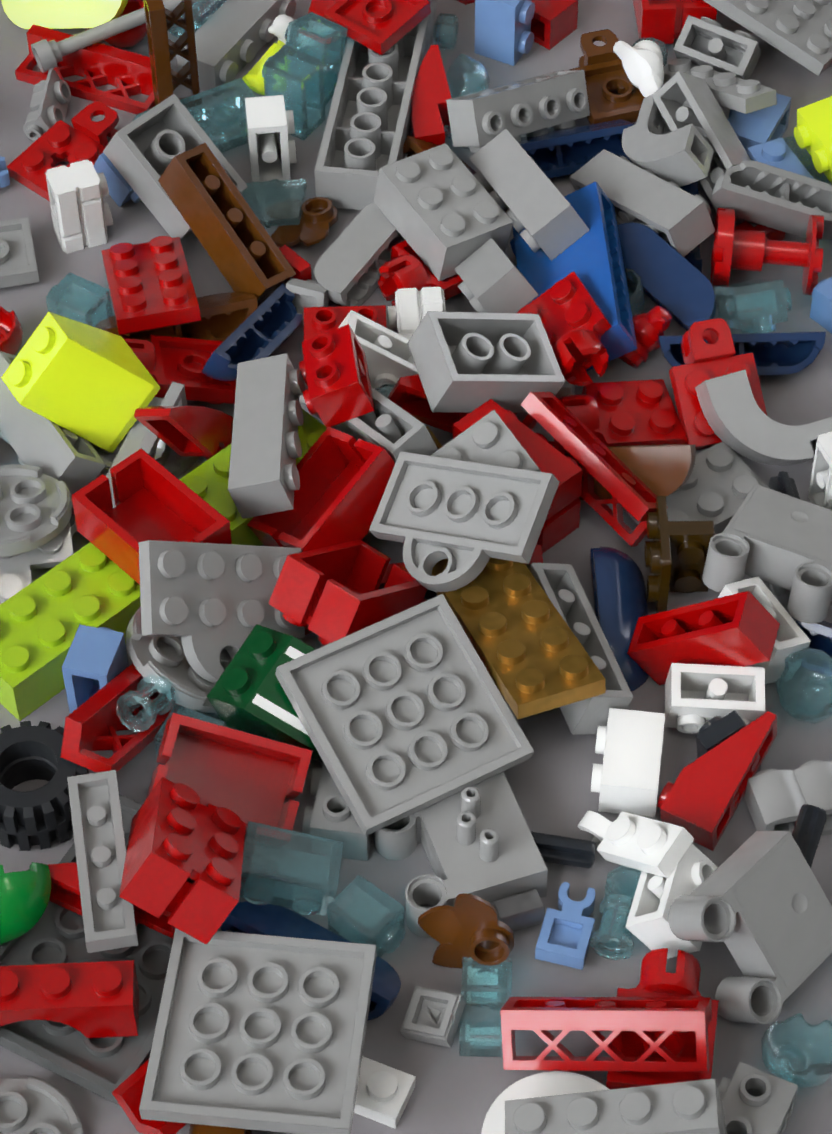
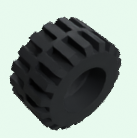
M30 721L20 722V727L11 728L9 724L0 728L1 845L11 848L14 844H19L20 851H31V846L40 845L42 850L50 848V842L56 839L60 843L69 839L68 831L73 830L67 777L89 774L88 769L61 758L64 728L60 726L52 730L51 724L48 722L40 721L38 726H31ZM39 779L49 781L43 787L33 791L20 792L12 790L18 784L28 780Z

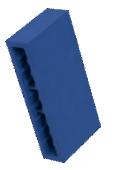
M593 182L564 196L589 228V231L551 261L541 248L534 253L521 237V232L518 233L513 226L514 238L510 240V245L516 256V267L539 294L533 300L574 271L612 326L601 336V343L608 352L609 362L636 350L637 343L615 206L598 183ZM591 366V367H589L588 369H586V371H589V370L593 369L594 367Z

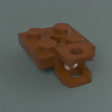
M609 29L581 35L580 47L584 56L579 58V67L570 69L584 70L590 110V116H587L590 125L618 119L631 123L637 122L643 98H645L639 88L631 84L622 66L621 59L613 51L614 44L619 40ZM595 41H602L605 45L596 46L593 43ZM617 90L620 95L612 94L611 91Z

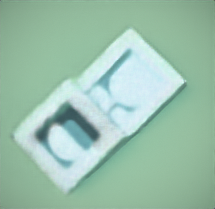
M463 957L461 995L465 999L466 1004L460 1018L459 1056L503 1057L500 1009L509 997H512V959L507 958L500 964L487 966L477 963L471 957Z

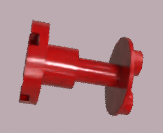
M717 208L710 282L713 288L728 289L731 270L761 272L763 264L803 267V295H812L813 289L818 284V273H821L823 264V248H819V239L822 240L824 230L823 215H810L805 242L766 240L765 231L734 229V209Z

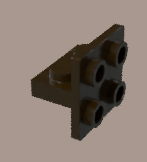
M657 496L655 512L647 513L648 539H653V541H645L644 546L645 567H650V573H653V575L647 576L648 602H656V613L667 611L669 592H708V587L704 584L702 576L710 538L715 535L713 521H668L666 496Z

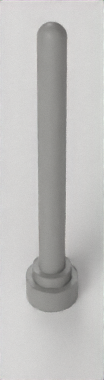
M182 0L162 1L164 7L172 12ZM192 0V4L200 0ZM144 7L59 42H55V40L48 42L46 39L31 44L33 55L40 70L44 73L52 67L56 68L57 63L63 61V56L146 23Z

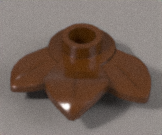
M314 197L306 200L303 204L290 203L266 212V217L278 224L279 227L270 237L277 247H282L283 245L291 247L299 242L306 246L317 244L329 235V228L337 222V209L332 205V201L325 197Z
M459 894L455 899L454 907L449 905L436 906L418 917V925L440 943L432 958V962L439 966L462 969L468 968L476 962L487 966L497 965L507 959L514 947V933L507 924L498 921L497 911L491 903L476 895Z

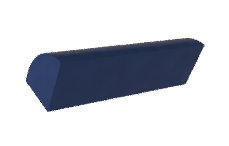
M618 119L553 131L541 136L521 137V141L518 143L548 178L574 174L603 149L619 157L624 156L633 163L622 148L623 129L634 125V123Z

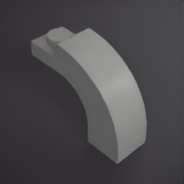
M652 95L643 98L636 124L623 129L622 148L634 165L642 169H649L657 177L667 182H675L679 187L706 178L714 149L692 123L671 132L651 97Z
M746 370L705 380L695 387L702 412L714 433L732 450L759 463L777 466L804 463L814 458L813 449H816L818 435L832 431V417L797 426L781 424L769 418L759 408L754 399Z

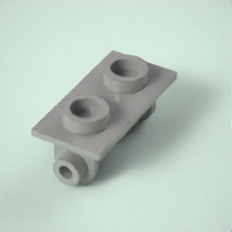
M53 67L49 69L47 79L41 80L33 88V96L29 107L32 112L28 113L23 127L26 137L31 141H36L59 120L65 122L68 105L71 100V91L66 81L60 79Z

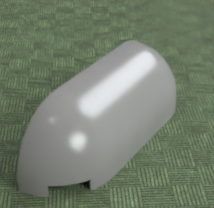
M745 160L728 168L719 177L714 186L711 198L713 206L716 209H734L736 218L806 238L810 215H823L824 230L822 240L832 239L831 184L761 162Z
M372 202L360 211L318 259L314 267L316 282L327 289L329 300L340 306H361L379 286L378 280L381 273L378 269L385 262L391 260L392 246L405 239L377 205Z

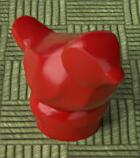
M655 306L647 313L632 317L637 349L618 358L633 368L637 369L642 362L648 360L651 351L660 348L659 336H664L665 331L670 326L673 317L670 312L661 306Z

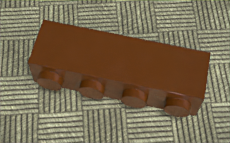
M206 143L185 151L172 159L158 182L233 291L253 294L257 297V306L261 305L282 283L286 286V283L296 275L295 271Z

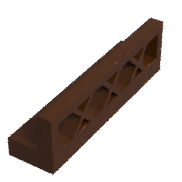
M143 0L155 106L173 95V91L181 84L191 90V96L178 98L187 110L201 108L192 0H182L172 12L164 7L162 0ZM174 24L185 30L176 42L168 39L167 33ZM177 54L188 60L179 72L171 69L170 63Z

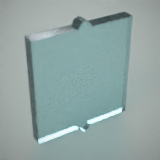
M272 179L266 182L246 183L248 188L243 192L242 196L265 229H269L271 226L300 224L301 206L304 203L307 189L306 179L282 181Z

